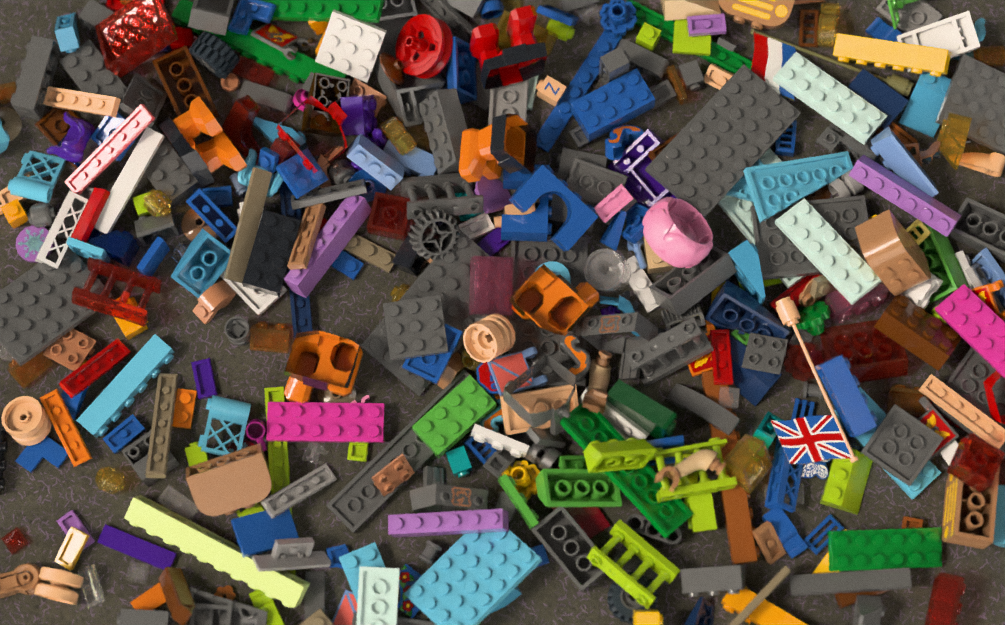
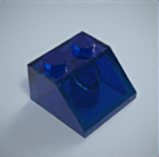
M116 230L91 238L89 241L91 245L104 249L110 259L128 268L139 250L137 241L133 238L134 236L126 231L121 233Z

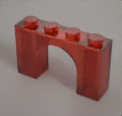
M246 95L236 100L221 128L234 147L246 158L249 154V149L255 150L257 153L256 165H258L260 149L262 147L254 139L252 124L261 107L249 95ZM286 133L299 148L300 145L288 133ZM280 137L276 138L270 147V150L280 154L278 165L296 154V151L288 141H283Z

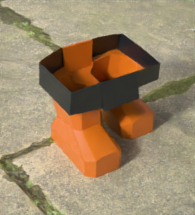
M199 96L191 101L190 109L173 120L168 117L159 125L202 188L215 182L211 174L222 165L237 172L247 167L237 149ZM201 133L213 137L198 145L194 141Z
M510 113L493 117L492 124L481 130L475 128L465 129L462 131L460 176L470 183L480 181L482 175L488 180L499 179L503 169L510 174L516 171L522 174H532L536 157V132L520 116Z
M323 331L296 333L284 371V375L289 376L284 390L287 400L302 404L309 402L314 387L326 391L328 389L330 393L343 397L352 394L363 356L360 343Z

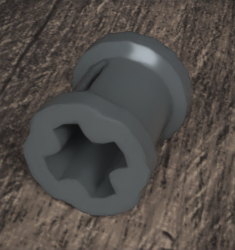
M804 381L802 397H818L822 400L823 394L819 385Z
M427 540V545L418 558L432 566L436 555L442 548Z

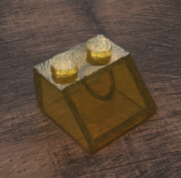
M949 113L948 119H943L937 141L941 142L940 152L952 168L958 170L972 118Z
M745 434L736 443V446L723 460V462L727 463L725 465L727 473L731 477L736 476L737 483L750 494L773 467L765 441Z

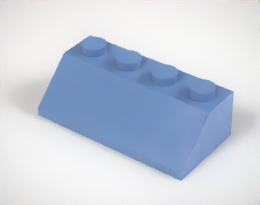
M889 126L870 140L873 145L870 148L876 156H882L884 159L882 163L889 171L892 169L897 176L931 197L939 193L935 183Z

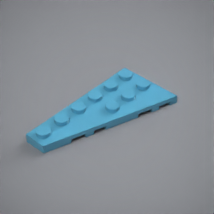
M846 151L747 167L743 172L759 222L761 223L823 188L835 179L840 178L841 175L852 170L853 165L849 153Z

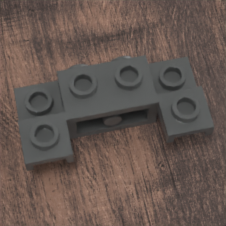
M831 123L815 142L827 149L830 154L837 146H840L857 160L865 155L885 167L882 163L884 161L882 156H876L870 148L873 146L870 141L874 138L872 136L863 145L841 128Z

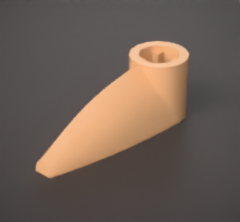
M968 152L952 155L948 161L994 177H1000L1005 165V156L994 152L990 154Z

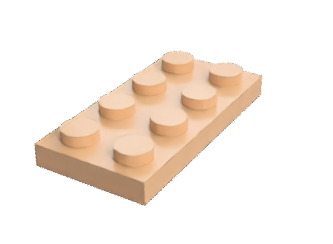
M571 384L510 395L529 413H539L553 408L556 410L567 401L574 387ZM576 384L574 394L569 403V412L579 406ZM500 396L505 435L527 432L529 427L532 426L523 420L503 400V396ZM551 419L547 423L536 428H550Z

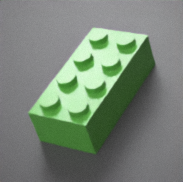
M469 375L412 426V429L436 457L440 459L445 452L449 451L468 434L475 424L478 425L483 418L497 408L496 402Z

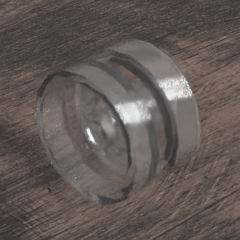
M599 249L591 253L586 259L584 276L593 288L605 293H616L628 284L631 277V267L628 260L616 251Z

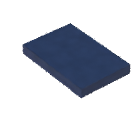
M862 69L847 87L887 115L886 120L880 126L882 130L892 124L909 102V100L865 69Z

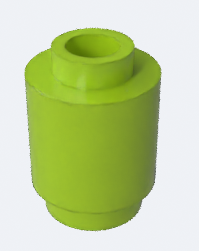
M551 18L546 32L550 36L567 42L568 39H572L575 29H573V26Z

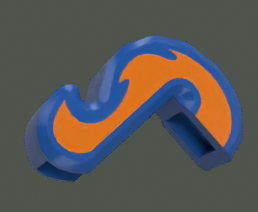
M632 125L614 127L610 131V139L607 138L605 140V156L610 160L621 159L625 146H630L644 131Z

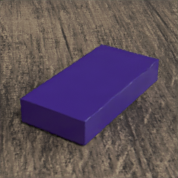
M207 358L191 362L198 399L209 398L213 395L218 396L211 359Z

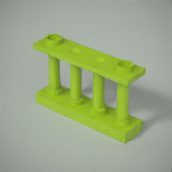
M716 437L709 439V442L665 450L662 447L656 448V453L649 461L656 460L658 471L665 467L664 458L675 456L676 463L678 464L684 460V454L696 453L704 449H713L718 453L716 457L721 459V463H724L721 448L727 444V439ZM724 467L719 474L718 480L711 481L705 470H698L699 483L691 484L686 475L680 478V487H676L673 493L669 491L671 485L669 484L668 477H663L661 490L656 494L657 502L734 489L737 485L736 476L729 477Z
M619 519L610 531L613 537L601 550L594 546L587 558L593 565L600 568L634 597L640 605L648 609L656 599L652 595L664 580L670 584L681 570ZM620 542L628 550L614 563L606 555ZM633 555H636L643 563L630 576L622 567ZM648 568H651L658 576L645 589L637 580Z

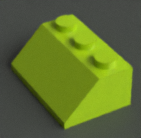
M629 438L623 441L612 439L608 442L593 441L589 443L583 453L588 472L598 473L644 468L656 453V448L645 439Z
M852 449L855 457H858V461L851 463L850 459H832L820 504L858 515L872 460L859 451Z

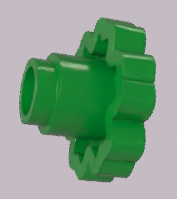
M817 301L812 306L798 308L801 318L798 319L799 323L796 326L798 329H806L812 336L823 333L825 330L824 320L828 319L831 314L829 306L825 302Z

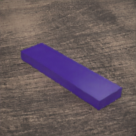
M106 524L97 541L99 544L162 570L165 567H172L177 556L174 552Z

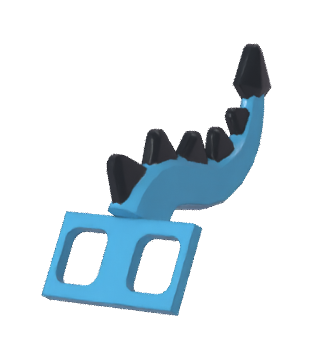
M628 290L619 295V298L599 296L600 304L616 305L617 310H621L623 313H635L639 305L637 301L630 302V291ZM658 328V336L666 332L665 329ZM635 331L631 332L635 336H640Z

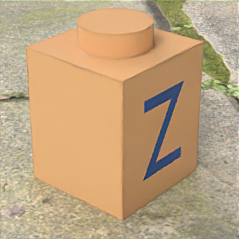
M547 75L545 80L541 79L536 87L538 90L537 97L555 107L567 87Z

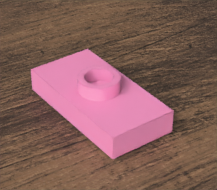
M620 184L593 208L599 218L606 223L634 198Z

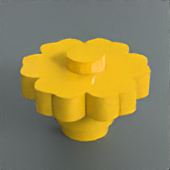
M526 460L516 461L513 467L510 466L504 472L508 477L511 476L517 485L515 487L518 493L522 492L527 500L531 497V494H537L535 478L540 471L535 464L529 465Z

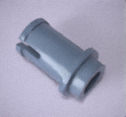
M236 172L229 178L236 189V195L245 197L248 187L238 182V172Z

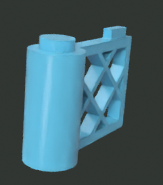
M29 151V153L24 154L21 160L23 165L17 177L15 176L13 180L10 179L8 190L14 196L49 203L66 160L52 155ZM32 158L40 159L41 162L33 165L31 163ZM53 162L59 164V166L52 169L49 167V164ZM45 166L47 171L41 173L37 172L36 169ZM33 171L35 174L31 177L24 176L25 173ZM48 175L52 177L51 182L42 180L43 177Z
M215 395L212 396V399L208 398L206 409L209 410L205 433L204 435L200 434L198 443L201 451L222 456L231 453L225 448V445L231 441H234L237 450L242 449L251 403ZM212 419L219 420L224 427L215 432L211 427ZM233 424L242 425L241 432L235 436L228 428ZM226 429L231 439L222 443L217 434ZM213 436L219 443V446L215 449L206 447L207 440Z

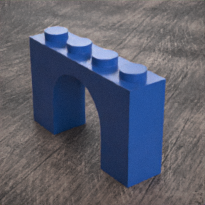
M535 164L534 170L540 165ZM504 169L503 189H518L531 174H522L519 171L510 174ZM552 193L542 194L538 198L540 202L538 208L530 214H502L501 240L547 242V235H551L552 223H548V218H552V206H548V200L552 201Z
M542 164L534 170L510 197L509 201L524 213L544 193H553L561 197L567 207V217L564 224L551 237V240L564 252L569 251L598 216L595 214L596 211L589 204L585 205L581 201L582 197L578 193L572 192L567 188L568 184L563 179H558L553 175L554 171L549 166Z

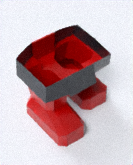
M528 5L516 8L510 12L506 29L511 44L510 48L500 50L499 30L496 23L480 25L472 30L469 49L471 55L479 59L481 82L484 90L523 82L544 72L547 50L545 42L538 43L533 34L537 19L534 6Z

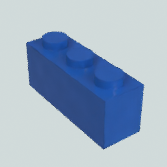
M200 187L186 200V203L225 243L235 235L237 226Z

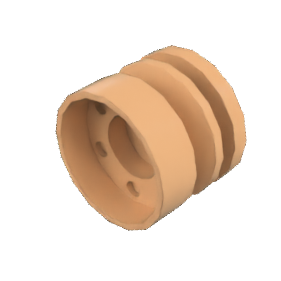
M500 314L488 315L480 321L471 324L465 330L463 335L464 346L468 354L476 361L489 362L513 347L515 343L513 325Z

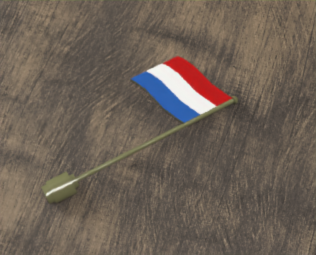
M755 28L750 30L754 38L751 71L779 95L792 101L795 100L794 95L775 83L773 77L792 57L796 49L858 73L861 71L859 68L756 31ZM894 73L892 77L888 76L887 79L872 74L900 95L909 96L913 82L909 81L910 79Z

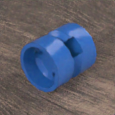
M485 0L480 10L482 19L497 18L504 14L503 4L499 0Z

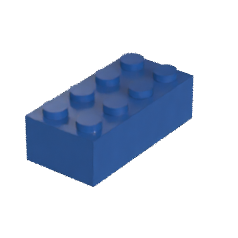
M636 68L572 102L571 112L590 142L614 127H618L654 108L655 98Z
M839 355L815 366V369L848 436L856 437L877 427L875 423L877 418L873 411H869L866 405L868 400L865 394L860 393L858 389L860 384L855 375L852 376L849 370L851 365L848 359Z

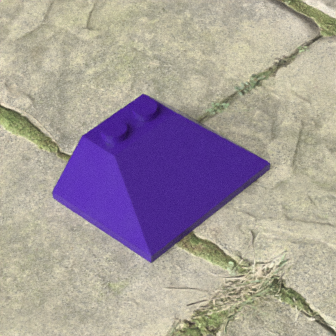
M647 129L623 152L621 159L614 160L607 166L612 171L628 176L625 188L639 204L648 209L665 197L676 198L645 171L646 167L652 162L648 157V152L665 142L650 129Z

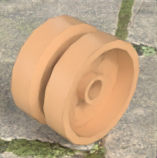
M21 396L9 402L1 416L2 425L16 442L26 446L35 445L44 440L52 426L46 410L38 400L29 396Z
M41 567L39 577L46 582H50V584H37L34 594L43 598L77 605L79 594L68 588H81L84 577L62 569Z

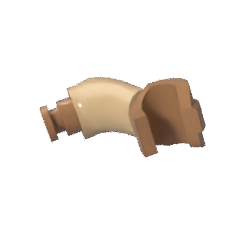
M599 350L600 356L591 361L588 391L584 395L582 407L594 413L604 414L611 370L609 358H612V354L605 350Z
M704 449L690 455L674 467L667 466L662 468L656 474L654 481L655 483L661 482L663 477L672 479L673 484L669 491L673 493L679 483V478L697 470L706 471L707 469L717 471L716 474L719 475L727 463L720 462L721 459L716 457L718 454L716 451Z

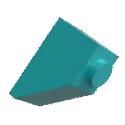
M769 411L747 445L754 452L760 453L763 456L777 435L771 420L784 421Z

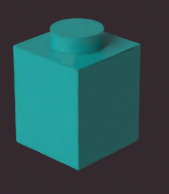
M464 446L445 452L454 477L463 478L470 474L469 471H472V467Z

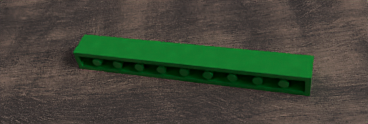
M180 0L171 15L174 24L180 28L192 29L193 34L199 37L205 30L188 27L193 2ZM228 27L226 35L214 34L231 47L233 51L239 52L242 58L246 60L251 58L263 68L268 66L272 68L274 73L280 76L285 74L294 83H305L311 72L347 79L346 74L317 63L314 59L299 52L293 53L291 51V54L296 56L294 60L287 59L283 52L251 36V32H253L251 29L248 30L247 35L230 32Z

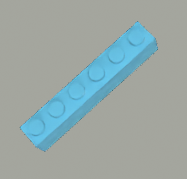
M154 334L76 421L95 438L98 436L102 437L108 431L107 426L112 421L116 422L120 418L124 407L128 408L135 400L133 397L138 392L142 393L147 388L148 384L146 383L151 378L154 379L159 375L162 365L164 363L168 364L173 359V349Z

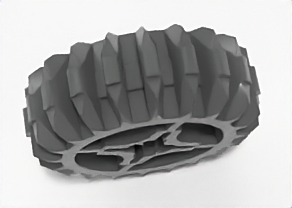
M433 208L432 212L426 210V215L419 213L420 219H414L416 224L410 225L413 231L408 233L411 237L409 242L413 245L412 249L425 259L431 258L436 260L437 255H439L440 259H443V254L449 255L448 250H455L453 244L458 243L455 238L460 236V233L457 231L460 228L456 224V219L452 218V215L449 212L446 213L443 209L438 211L436 208ZM442 221L445 223V226H437L435 222ZM423 243H432L434 247H425Z

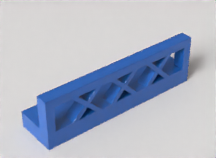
M778 436L764 507L769 509L780 507L789 512H795L803 464H796V468L793 469ZM790 475L793 480L792 487H790L787 482L788 476ZM785 494H788L790 498L789 505L784 503Z

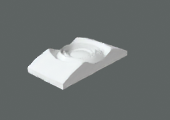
M970 11L896 36L900 43L949 50L951 52L950 58L961 56L981 47Z

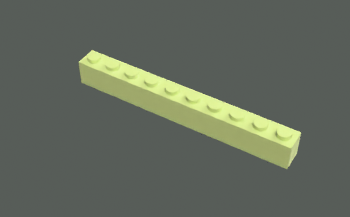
M142 495L133 497L124 517L130 521L131 525L146 529L148 534L163 538L165 543L180 547L182 552L197 556L199 561L214 565L216 570L231 574L233 579L248 583V586L252 589H260L265 592L267 597L279 599L286 607L295 608L300 605L309 587V582L286 570L259 572L252 560V556L243 558L238 545Z

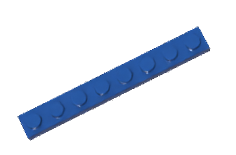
M603 31L538 132L537 147L549 153L573 115L571 103L587 94L599 75L600 57L613 51L621 41L622 35L614 36L612 31Z

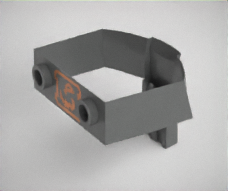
M638 312L585 317L581 336L598 350L621 353L619 379L636 380L639 379L641 368L633 371L625 354L657 337L658 327ZM635 331L640 335L626 339V336L610 342L601 341L602 334Z
M546 354L541 359H536L532 366L514 381L511 380L505 385L503 400L533 428L539 427L551 419L550 433L556 436L564 429L560 425V420L563 417H570L569 403L575 391L576 376ZM546 365L574 387L567 401L556 410L553 408L539 413H529L510 395Z
M426 466L423 468V487L410 491L412 511L416 513L455 511V507L467 508V511L486 510L488 490L445 485L443 468Z

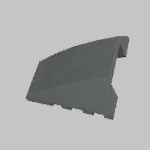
M190 587V592L196 606L190 618V625L267 624V611Z

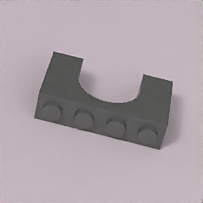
M563 148L562 154L558 153L556 165H559L558 172L554 171V176L566 182L574 157L606 168L607 157ZM552 193V218H548V223L562 226L567 217V207L561 197ZM594 221L593 224L586 230V232H591V233H593V228H594V223H595V221Z

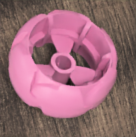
M665 197L657 201L643 218V234L649 246L661 259L674 267L691 268L696 266L710 253L713 247V233L709 224L696 208L683 199Z

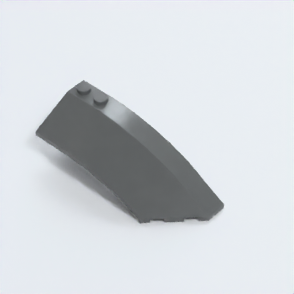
M384 0L380 23H369L387 30L373 70L384 95L387 96L389 104L404 127L420 125L423 122V117L420 113L419 104L426 98H429L433 92L440 90L445 82H443L440 73L429 79H421L404 72L405 83L397 86L386 76L380 64V54L387 52L396 59L395 49L399 33L403 26L418 14L414 0Z

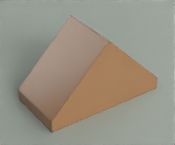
M458 352L453 353L437 385L444 389L449 383L451 384L470 361Z

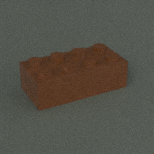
M186 45L152 60L178 116L187 112L190 109L191 101L199 96L215 118L220 117Z
M901 294L895 296L874 326L938 371L962 339L954 329H951L938 318H935Z

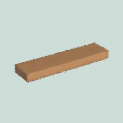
M324 203L306 207L287 265L290 270L307 269L326 210Z

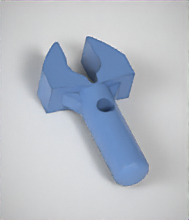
M641 238L636 244L627 240L628 251H634L640 269H645L647 264L641 250V245L644 243L643 239Z

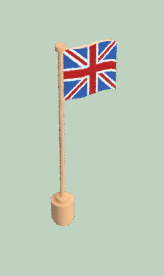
M790 297L783 298L776 302L777 313L783 325L793 327L832 415L807 416L788 421L771 420L774 430L790 464H809L829 459H850L851 463L858 461V457H855L796 326L799 323L798 319L801 318L798 309Z

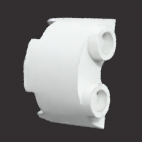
M931 273L930 279L901 293V295L906 296L910 301L925 310L930 302V296L937 292L943 280Z

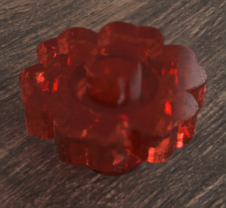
M804 342L814 366L823 363L822 352L815 350L814 344ZM793 344L787 350L786 355L788 358L783 361L786 372L792 373V377L796 380L806 381L808 377L814 379L815 376L801 345Z

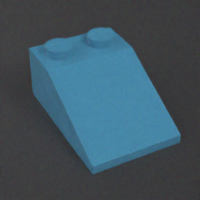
M923 72L916 83L899 123L934 138L940 125L935 121L951 79L942 75L941 77L930 76V72Z
M202 228L190 243L172 273L171 278L199 298L227 268L231 250Z
M746 240L729 251L728 254L737 271L734 276L745 291L763 305L766 295L759 255L757 254L758 249L753 243L750 244Z

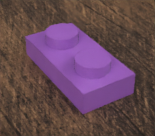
M725 13L687 16L689 37L726 34Z

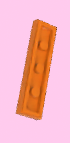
M56 389L40 397L73 466L76 467L92 459L59 390Z

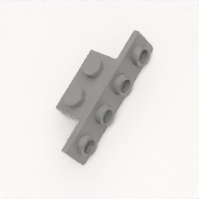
M312 537L276 539L271 554L252 556V560L259 572L330 567L331 565L325 551L312 552L315 543Z

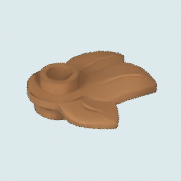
M813 279L807 283L804 291L799 295L798 303L801 306H812L821 298H813L810 294Z

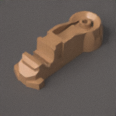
M27 562V564L18 565L14 571L0 574V599L17 593L33 595L36 585L45 582L39 577L41 568L36 564Z

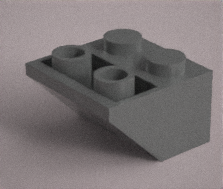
M151 430L122 450L126 459L147 487L160 479L146 478L145 475ZM170 450L167 473L180 465Z

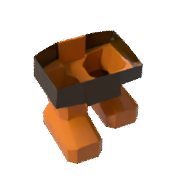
M543 264L514 292L509 301L511 302V309L522 320L531 318L540 329L565 336L599 301V293L588 282H582L576 288L573 287L563 276H556Z

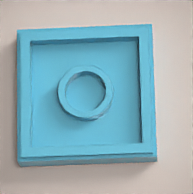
M68 237L66 243L72 252L106 266L109 264L110 257L104 249Z

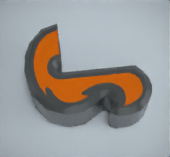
M567 333L561 338L560 347L575 364L569 371L576 376V382H578L589 372L591 358L585 349L576 347L580 345V339L573 333Z

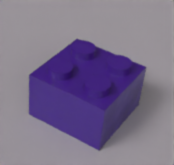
M374 94L340 97L341 109L347 114V118L342 124L344 135H360V133L366 135L372 133L377 128L378 122L374 111L376 110L377 103L376 99H374Z

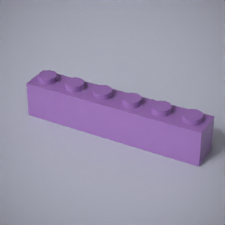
M865 155L857 160L848 175L946 237L952 232L961 218V215Z
M359 195L346 197L318 233L307 269L289 271L284 281L292 292L307 298L372 212L364 197Z
M504 509L388 515V535L392 537L509 532L508 511Z

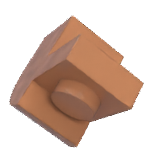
M225 280L217 282L197 299L199 302L193 309V312L204 324H207L219 309L226 307L237 293Z

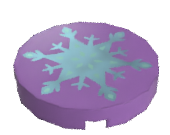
M32 225L19 233L16 239V249L23 260L39 263L35 259L49 232L46 228H36ZM49 251L46 257L51 255L52 251Z

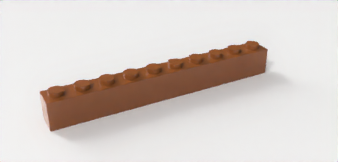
M713 371L702 372L701 379L704 396L736 416V412H732L731 407L734 404L733 393H729L728 386L731 385H714ZM709 423L711 439L716 437L727 439V444L721 448L723 460L727 463L725 469L729 477L736 476L737 485L734 489L720 491L732 565L756 563L757 558L760 557L759 547L755 546V537L752 533L755 530V526L752 527L751 525L753 511L752 507H748L747 502L750 499L749 488H745L744 481L747 480L746 470L742 469L741 461H744L742 450L738 448V442H740L739 431L734 429L731 435L728 436Z

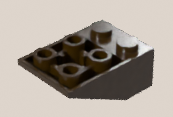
M315 72L307 98L310 96L314 97L326 109L335 101L341 107L340 97L349 96L350 79ZM305 104L301 132L335 138L342 136L339 129L340 126L331 117L329 112H325L313 105Z

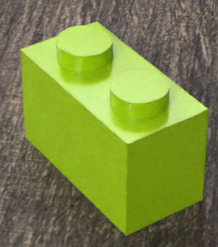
M712 493L684 498V504L693 512V515L687 520L688 529H692V533L717 530Z

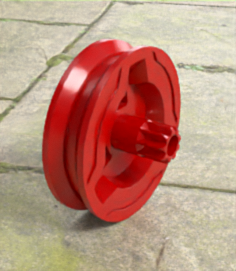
M420 14L411 18L401 29L396 42V59L402 62L404 66L402 70L409 75L421 79H429L439 74L448 63L452 53V32L447 23L433 16Z

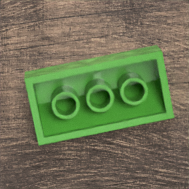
M926 225L932 233L919 247L925 253L930 272L943 280L937 292L930 296L929 304L949 297L963 284L968 288L969 285L948 237ZM919 226L916 227V229L922 235L924 233L923 230ZM912 231L913 237L918 239V236Z
M542 469L535 478L538 497L546 507L622 506L620 489L604 472L589 473L588 469Z

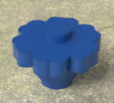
M610 0V4H603L599 12L601 17L600 25L605 32L612 31L614 36H623L627 30H633L634 25L637 23L635 16L636 8L629 1L624 3V0Z

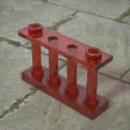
M89 257L88 270L91 272L83 288L74 287L72 303L145 327L148 321V310H145V307L152 292L160 294L162 280L106 263L101 259ZM98 274L109 277L101 294L90 292ZM116 280L127 283L118 301L108 298ZM134 286L145 289L138 306L126 304Z

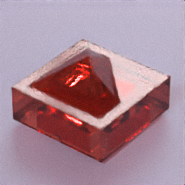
M18 527L1 538L12 555L29 544Z

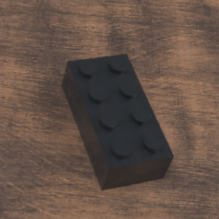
M266 210L263 211L242 281L243 287L280 297L284 278L288 271L287 265L301 220Z

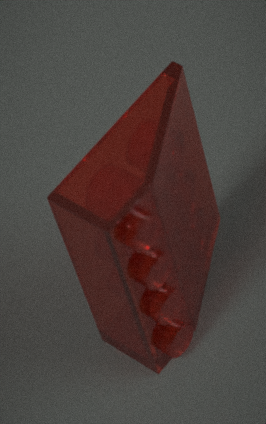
M132 0L95 26L106 69L120 78L178 39L174 23L161 0Z
M878 320L827 327L823 333L819 334L824 361L842 355L843 358L846 357L851 365L849 370L852 376L855 375L859 383L905 376L908 372V357L905 348L874 327Z

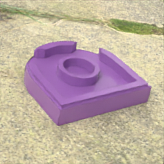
M482 176L480 181H476L474 193L475 195H483V210L485 214L504 210V206L512 204L509 201L511 195L507 189H503V183L499 179L488 180L485 176Z

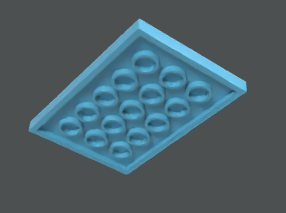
M510 530L509 532L464 534L404 595L435 625H479L542 562V559Z

